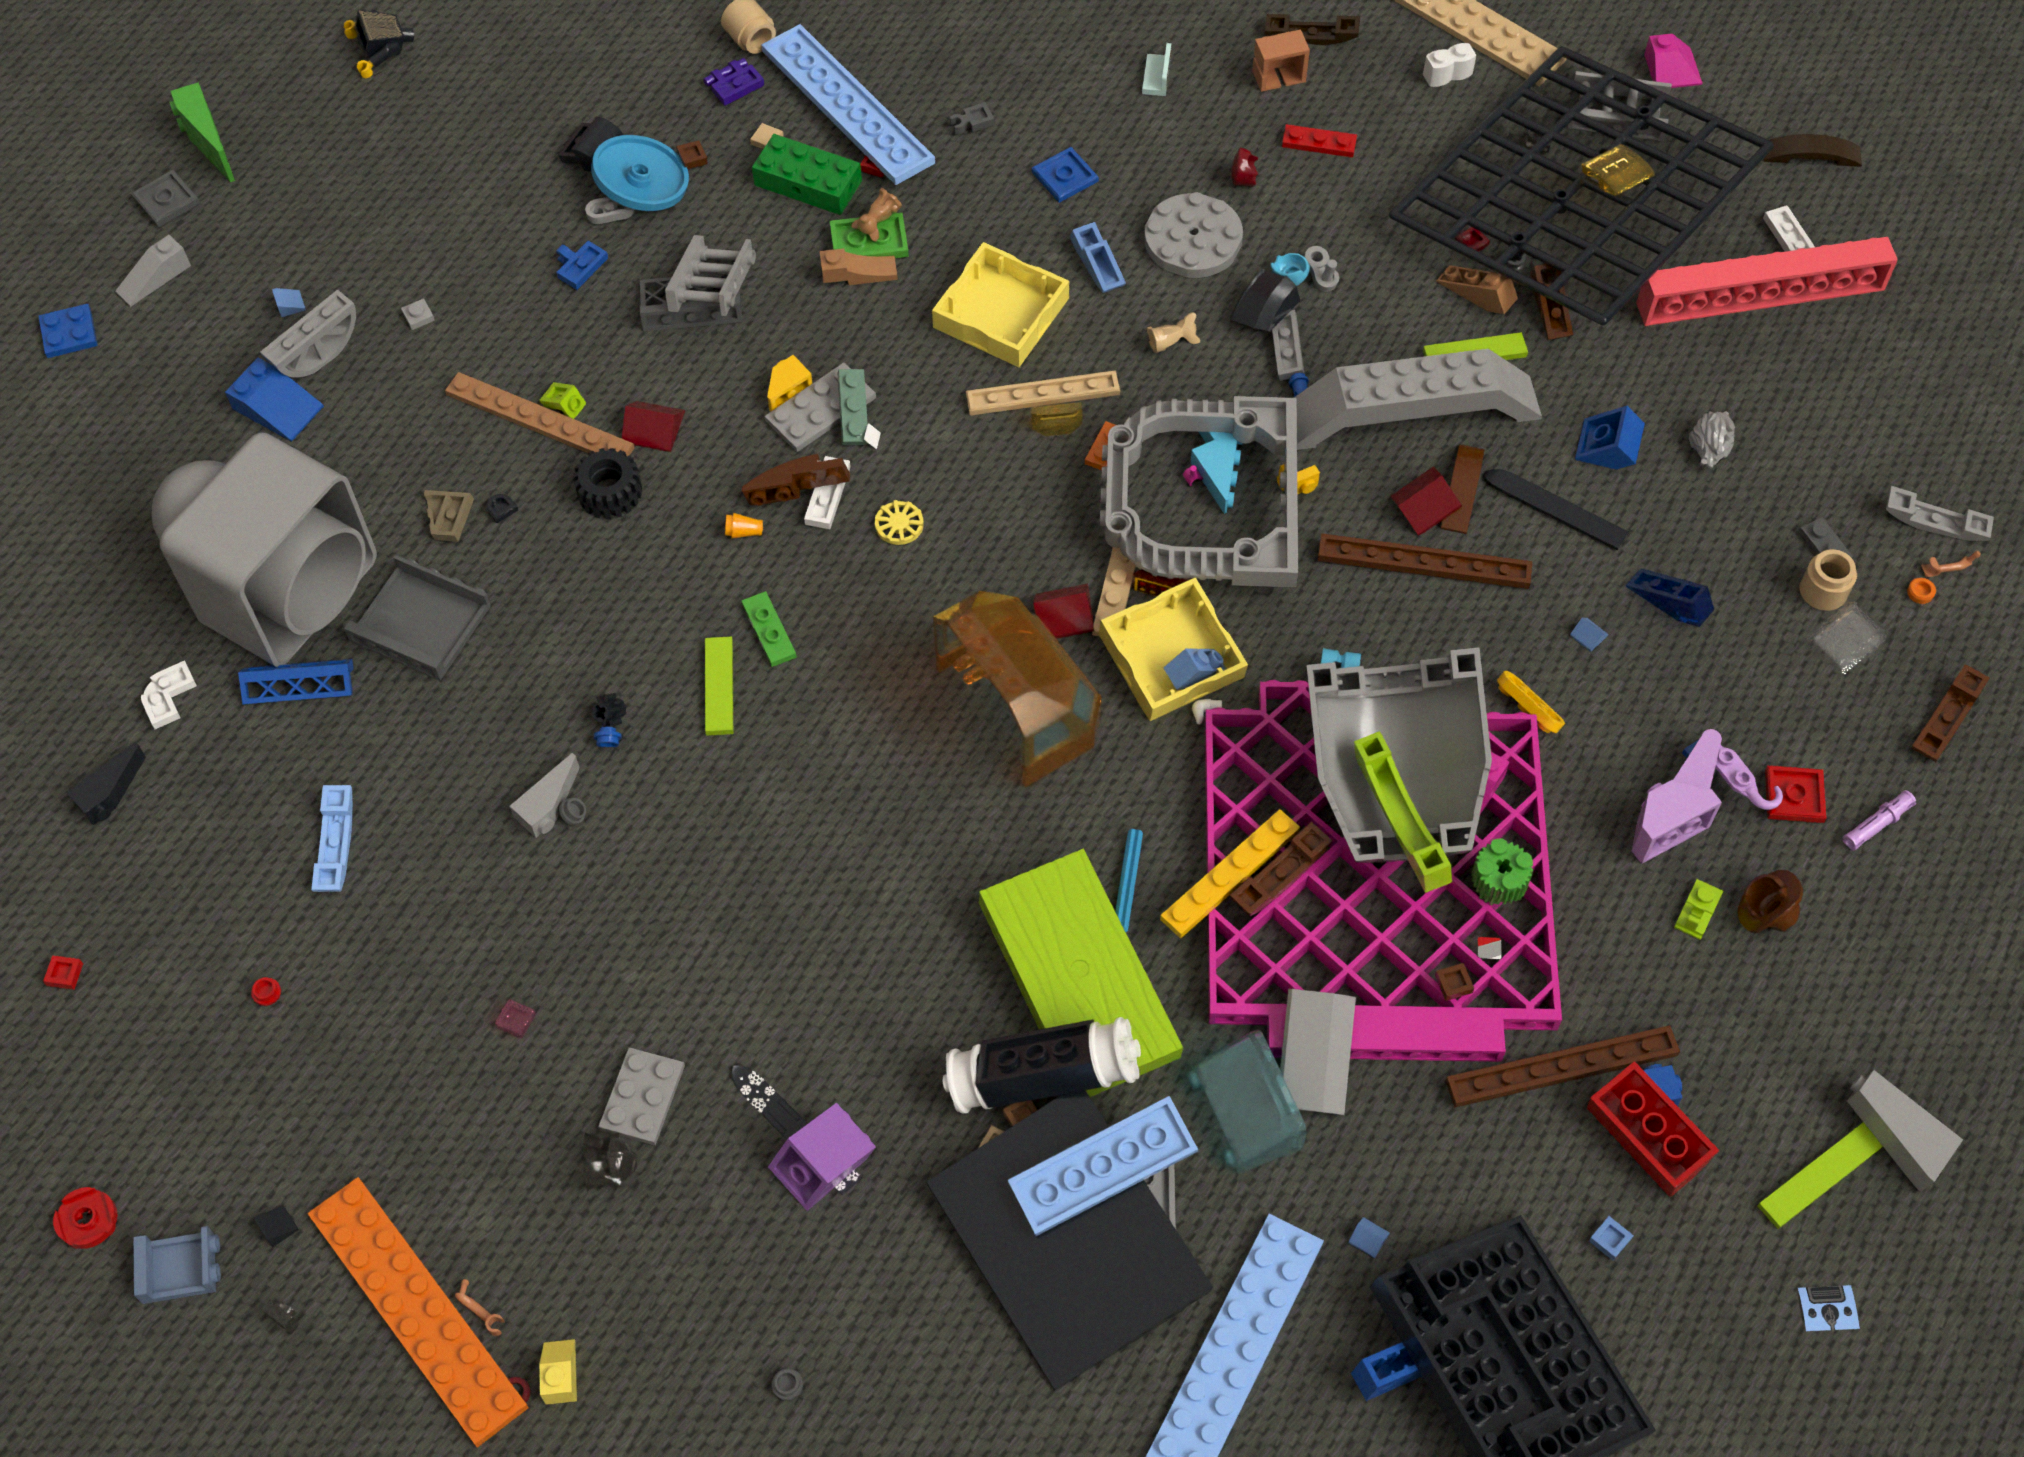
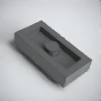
M1823 517L1800 528L1799 533L1816 555L1825 550L1834 549L1840 550L1853 558L1852 554Z

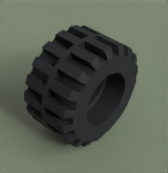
M601 448L599 452H589L588 457L583 456L580 459L581 464H576L575 473H573L574 486L581 507H585L588 514L594 512V516L597 518L605 515V519H611L613 514H616L617 518L622 517L621 512L623 511L627 514L631 512V505L636 507L639 503L638 498L642 496L640 475L633 458L630 455L626 456V452L622 450L616 452V448H610L609 451ZM605 479L619 480L612 486H596Z

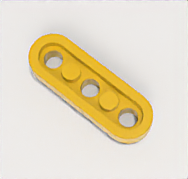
M1504 671L1497 679L1499 690L1508 697L1512 696L1519 703L1517 706L1521 711L1527 714H1536L1537 725L1546 733H1551V731L1558 733L1564 726V720L1516 675L1509 671Z

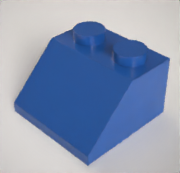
M1628 406L1585 418L1575 459L1616 470L1636 464L1645 423Z

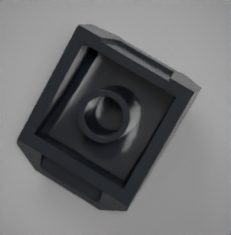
M1262 269L1240 296L1230 320L1261 330L1271 331L1300 302L1296 285L1287 276H1281Z

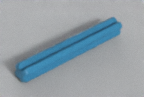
M1130 829L1127 834L1115 910L1125 932L1128 931L1143 837V832L1135 829Z

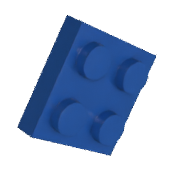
M88 303L38 315L44 351L47 358L98 346L91 308Z

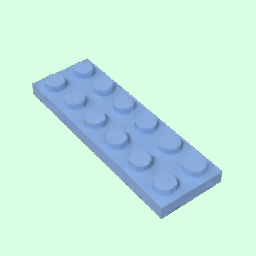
M1170 1096L1012 1177L1008 1182L1035 1235L1038 1236L1198 1152V1148Z

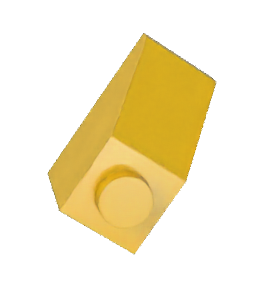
M794 355L781 360L772 369L767 396L770 412L813 384L811 373Z

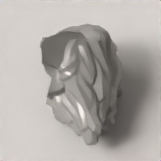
M1709 411L1703 414V417L1698 420L1696 426L1689 433L1690 445L1701 457L1700 464H1706L1710 469L1720 459L1726 458L1734 445L1735 425L1728 416L1729 413L1727 411L1723 413Z

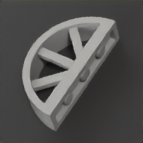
M336 290L260 351L261 355L281 373L289 377H304L317 372L338 356L349 341L356 321L354 303L339 290Z

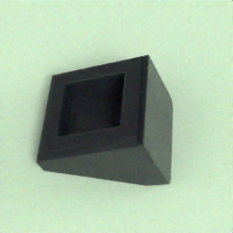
M284 1206L254 1217L255 1222L272 1247L299 1230Z

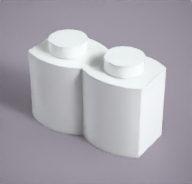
M1469 43L1456 44L1448 50L1433 51L1426 56L1423 76L1431 87L1445 85L1451 80L1466 79L1473 74L1476 54Z

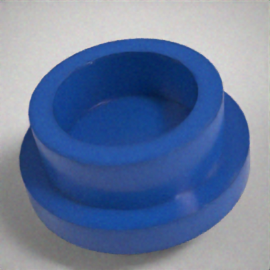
M602 727L598 732L594 733V739L597 740V746L617 747L619 740L622 738V734L616 732V728Z

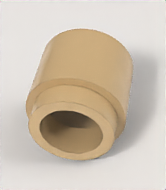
M734 0L723 12L721 18L722 27L739 47L753 54L762 52L761 44L776 36L773 20L755 0Z
M1834 549L1825 550L1813 557L1800 582V593L1803 599L1810 606L1819 610L1829 611L1841 607L1846 602L1857 579V571L1853 559L1848 554Z

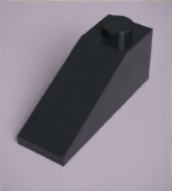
M134 742L66 793L92 825L98 821H104L117 808L146 756L140 746Z

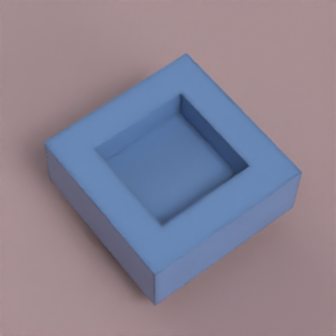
M1608 1216L1592 1235L1589 1242L1614 1261L1634 1235Z

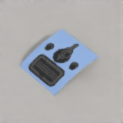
M1851 1285L1798 1288L1806 1331L1860 1329Z

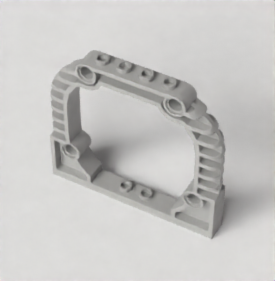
M1234 396L1233 402H1224L1223 400H1218V402H1208V400L1192 401V399H1187V401L1171 399V401L1161 402L1159 400L1155 404L1141 407L1131 418L1130 416L1127 418L1124 425H1116L1110 429L1108 445H1103L1102 461H1107V467H1102L1101 482H1107L1106 488H1101V504H1106V510H1100V526H1105V540L1108 545L1120 548L1122 554L1125 557L1127 556L1137 568L1152 573L1156 577L1158 575L1168 577V579L1184 578V580H1189V578H1199L1200 580L1216 579V581L1231 579L1232 585L1296 587L1298 577L1296 398ZM1163 432L1233 433V437L1240 443L1246 444L1256 441L1266 447L1273 455H1284V472H1280V488H1284L1285 494H1280V510H1285V527H1276L1271 533L1258 541L1252 538H1241L1237 540L1233 548L1178 547L1156 543L1140 532L1139 516L1133 509L1127 506L1128 466L1134 464L1140 458L1142 442Z

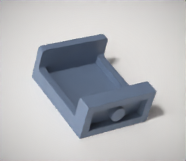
M208 1226L201 1227V1233L151 1241L146 1235L134 1237V1296L142 1304L216 1292V1282L221 1280L220 1266L218 1263H215V1253L220 1252L218 1235L214 1234Z

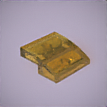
M1622 144L1582 164V172L1599 181V189L1614 196L1655 176L1654 170L1643 158Z

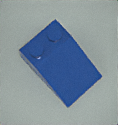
M257 358L225 392L233 410L291 442L324 407L321 402L290 377L284 375L273 365L260 358Z

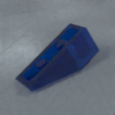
M1641 568L1626 585L1628 589L1675 620L1700 627L1715 610L1709 588L1702 584Z

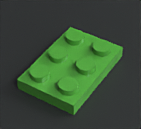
M894 213L888 219L877 223L879 238L876 242H873L870 235L851 227L852 223L859 218L830 221L833 250L844 248L845 252L862 256L909 257L903 213Z

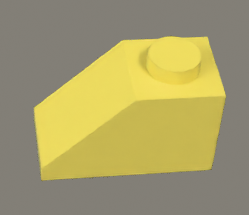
M575 1339L545 1342L539 1364L541 1398L545 1404L577 1401Z

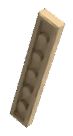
M1116 370L966 391L970 415L1120 395Z

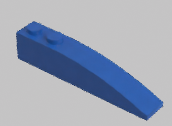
M1402 1342L1362 1359L1351 1372L1366 1401L1422 1377Z

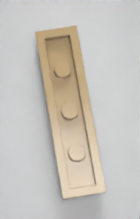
M1113 547L1094 622V631L1092 632L1094 636H1099L1101 620L1125 610L1136 565L1127 556L1125 557L1122 554L1120 548Z

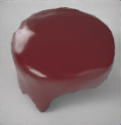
M1241 147L1238 149L1232 163V182L1234 186L1254 187L1256 186V176L1258 175L1254 163L1258 160V157Z

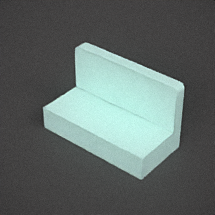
M1171 43L1166 44L1165 55L1147 54L1142 94L1166 96L1171 59Z

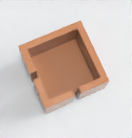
M1301 29L1255 39V58L1253 59L1252 72L1261 92L1281 88V83L1274 68H1278L1285 86L1306 82L1310 49Z

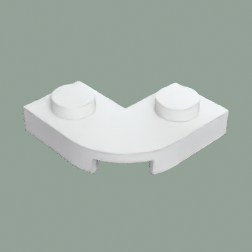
M185 660L150 677L151 682L146 687L144 695H141L142 704L154 729L180 719V715L171 697L197 686Z

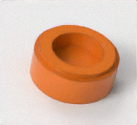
M1916 578L1910 582L1907 594L1912 601L1926 604L1934 598L1936 587L1926 578Z

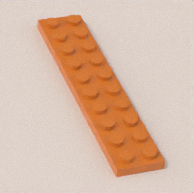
M359 1177L307 1213L477 1448L529 1408Z

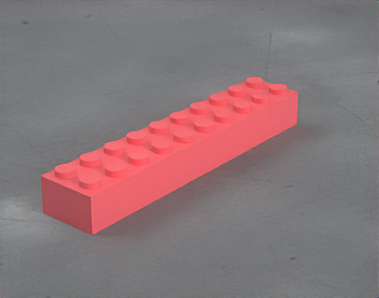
M1882 237L1854 242L1848 241L1834 245H1822L1807 249L1800 248L1786 252H1774L1759 256L1752 255L1746 258L1726 259L1712 263L1705 262L1691 266H1678L1671 269L1657 270L1641 287L1636 304L1644 325L1649 326L1884 291L1898 259L1889 238Z

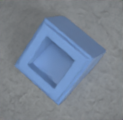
M272 289L281 317L306 310L300 290Z

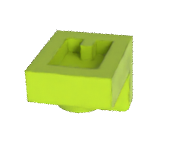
M555 382L539 400L545 408L562 410L565 416L572 419L586 405V401L574 385Z

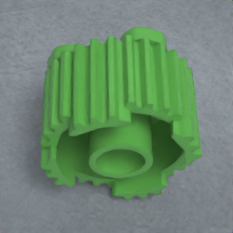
M1502 838L1494 839L1491 845L1487 844L1486 848L1483 847L1478 852L1471 872V881L1474 882L1473 887H1477L1476 892H1479V899H1485L1484 902H1490V905L1500 904V902L1506 904L1507 901L1509 903L1517 900L1520 901L1522 896L1525 895L1532 877V856L1527 852H1523V848L1519 849L1518 844L1516 846L1513 845V842L1508 844Z

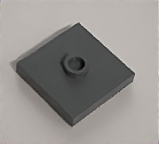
M174 170L167 172L131 193L133 199L158 228L200 204L198 197Z

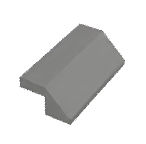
M1288 989L1276 1107L1344 1115L1356 997Z

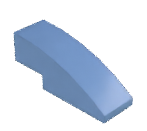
M1093 222L1073 229L1070 235L1073 246L1101 292L1105 293L1124 286L1126 282L1107 240L1103 241L1096 223Z

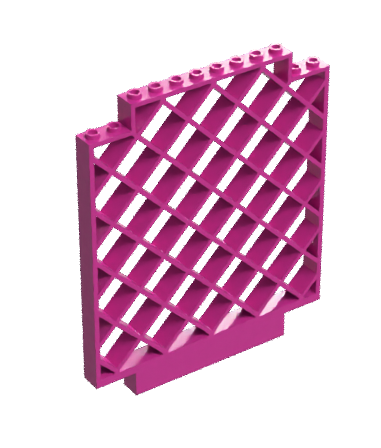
M1277 680L1260 682L1258 693L1259 710L1251 708L1226 710L1221 707L1206 709L1207 873L1226 857L1214 846V842L1234 824L1241 828L1248 836L1260 827L1247 813L1268 794L1295 816L1292 820L1300 828L1313 822L1332 840L1329 846L1330 849L1285 892L1264 907L1240 931L1215 908L1207 915L1209 1024L1267 1025L1268 1058H1281L1287 1004L1251 1003L1273 983L1280 987L1287 995L1288 989L1304 990L1285 972L1309 951L1336 975L1320 992L1335 994L1346 984L1369 1005H1355L1350 1059L1502 1062L1506 1052L1504 1029L1558 1030L1562 1021L1536 714L1524 712L1515 714L1487 713L1488 731L1527 732L1511 749L1490 732L1489 740L1491 752L1509 761L1508 769L1531 788L1532 794L1516 809H1513L1494 793L1486 807L1499 817L1502 822L1483 840L1475 835L1472 851L1451 869L1452 883L1425 893L1415 902L1388 878L1405 861L1387 862L1379 870L1372 863L1356 862L1345 837L1338 835L1316 815L1329 803L1324 791L1305 806L1281 785L1301 765L1318 778L1316 756L1314 755V737L1303 745L1279 724L1299 706L1311 714L1308 682L1302 680L1295 682H1279ZM1266 699H1287L1270 715L1266 713ZM1216 727L1255 728L1237 744H1234ZM1267 734L1292 755L1271 775L1246 754ZM1213 745L1224 754L1214 764ZM1527 749L1529 764L1519 757ZM1233 764L1238 766L1259 785L1237 805L1213 785V781ZM1214 805L1225 814L1215 825ZM1532 809L1534 825L1524 818ZM1511 828L1536 849L1537 854L1533 859L1532 875L1538 870L1539 888L1530 881L1523 897L1541 911L1542 920L1525 936L1495 911L1503 904L1502 902L1490 905V902L1485 903L1458 879L1475 863L1478 852L1483 847L1486 848L1487 844L1491 845L1494 839L1502 838ZM1282 847L1272 857L1276 859L1286 848ZM1339 857L1344 859L1367 880L1345 901L1318 878ZM1306 887L1333 910L1311 932L1284 909ZM1376 888L1404 912L1383 933L1379 932L1354 909ZM1445 890L1449 891L1475 914L1454 935L1425 911ZM1272 918L1299 942L1277 964L1248 940ZM1342 919L1370 943L1348 966L1320 941ZM1412 921L1418 924L1441 945L1420 967L1391 942ZM1482 922L1486 923L1513 947L1492 968L1462 943ZM1216 930L1228 940L1217 952ZM1542 934L1545 953L1533 944ZM1237 949L1265 974L1241 997L1216 974V969ZM1379 952L1408 977L1386 999L1356 974ZM1451 953L1457 960L1464 963L1465 967L1475 974L1479 980L1473 985V993L1462 996L1458 1000L1454 998L1445 1001L1438 983L1428 974ZM1520 955L1524 956L1547 976V986L1530 1002L1500 976ZM1417 985L1441 1007L1395 1005ZM1489 987L1512 1008H1472L1467 1006L1485 988ZM1217 995L1226 1003H1217ZM1547 999L1549 1000V1009H1538Z

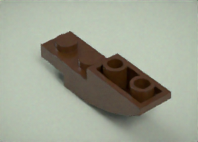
M818 454L788 461L760 474L742 487V492L749 505L761 506L768 503L784 502L800 498V490L850 482V473L843 458L821 461Z

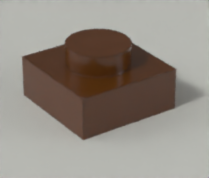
M699 140L676 146V153L687 169L707 164V156Z
M1464 963L1437 970L1435 973L1445 1001L1471 994L1474 991V986Z

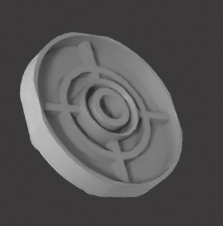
M1198 192L1180 194L1162 201L1154 208L1145 225V247L1151 259L1166 271L1188 278L1207 277L1225 270L1234 262L1242 246L1243 227L1237 213L1224 201Z

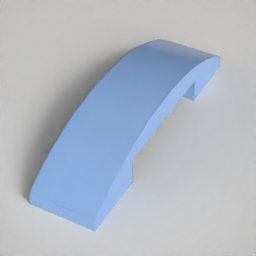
M323 785L320 807L323 818L318 863H314L311 889L313 892H341L346 876L352 832L353 804L351 785Z

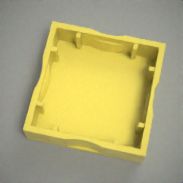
M983 242L966 264L959 279L948 288L933 308V328L1020 367L1068 301L1069 281L1040 267L1026 264L1013 255Z
M1196 578L1166 590L1148 602L1133 605L1101 620L1099 636L1149 721L1245 677L1248 664L1230 634L1220 624L1214 607ZM1184 649H1215L1223 657V664L1227 669L1223 671L1219 667L1215 675L1183 690H1176L1164 667Z

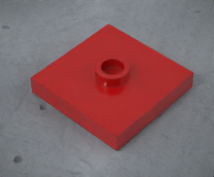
M1767 765L1765 769L1766 799L1768 801L1775 799V786H1779L1783 794L1781 804L1777 808L1767 810V818L1824 823L1826 820L1823 769Z

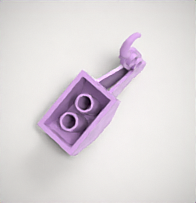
M1708 729L1703 732L1674 780L1663 785L1657 783L1647 791L1648 795L1641 805L1642 809L1637 820L1632 852L1640 863L1643 864L1711 826L1722 803L1713 790L1710 789L1715 768L1735 792L1745 796L1756 807L1763 810H1771L1781 804L1783 799L1779 786L1774 787L1775 799L1770 801L1763 799L1758 793L1755 777L1733 750L1721 746L1722 738L1718 731Z

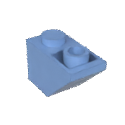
M1184 649L1164 667V670L1176 690H1183L1215 675L1217 668L1221 667L1223 671L1227 668L1223 664V657L1215 649Z

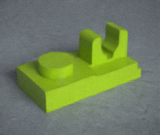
M1697 879L1674 928L1701 940L1723 891Z

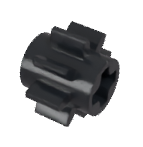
M616 693L597 696L598 703L592 706L595 721L602 723L603 727L622 724L621 718L627 713L624 701L616 698Z

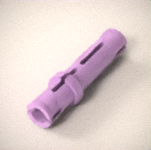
M1904 790L1889 803H1883L1875 814L1842 837L1843 842L1852 851H1855L1890 823H1896L1905 811L1915 806V797L1909 791Z

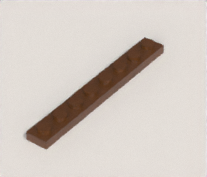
M1321 533L1318 561L1525 589H1529L1531 584L1532 561L1323 533Z
M1669 1025L1447 1076L1445 1081L1454 1108L1624 1069L1634 1061L1638 1065L1676 1057L1679 1055L1680 1049Z

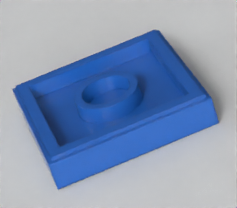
M1072 147L1032 167V173L1059 203L1099 182L1097 174Z

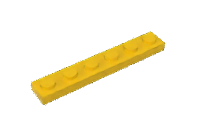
M1279 809L1162 913L1160 920L1181 939L1300 832V826Z

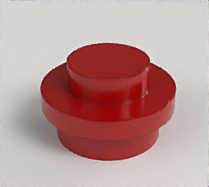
M260 978L254 983L251 995L257 1004L268 1006L279 999L281 987L275 979Z

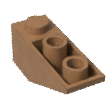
M1450 265L1436 280L1439 284L1488 312L1505 314L1518 299L1512 280L1496 272Z

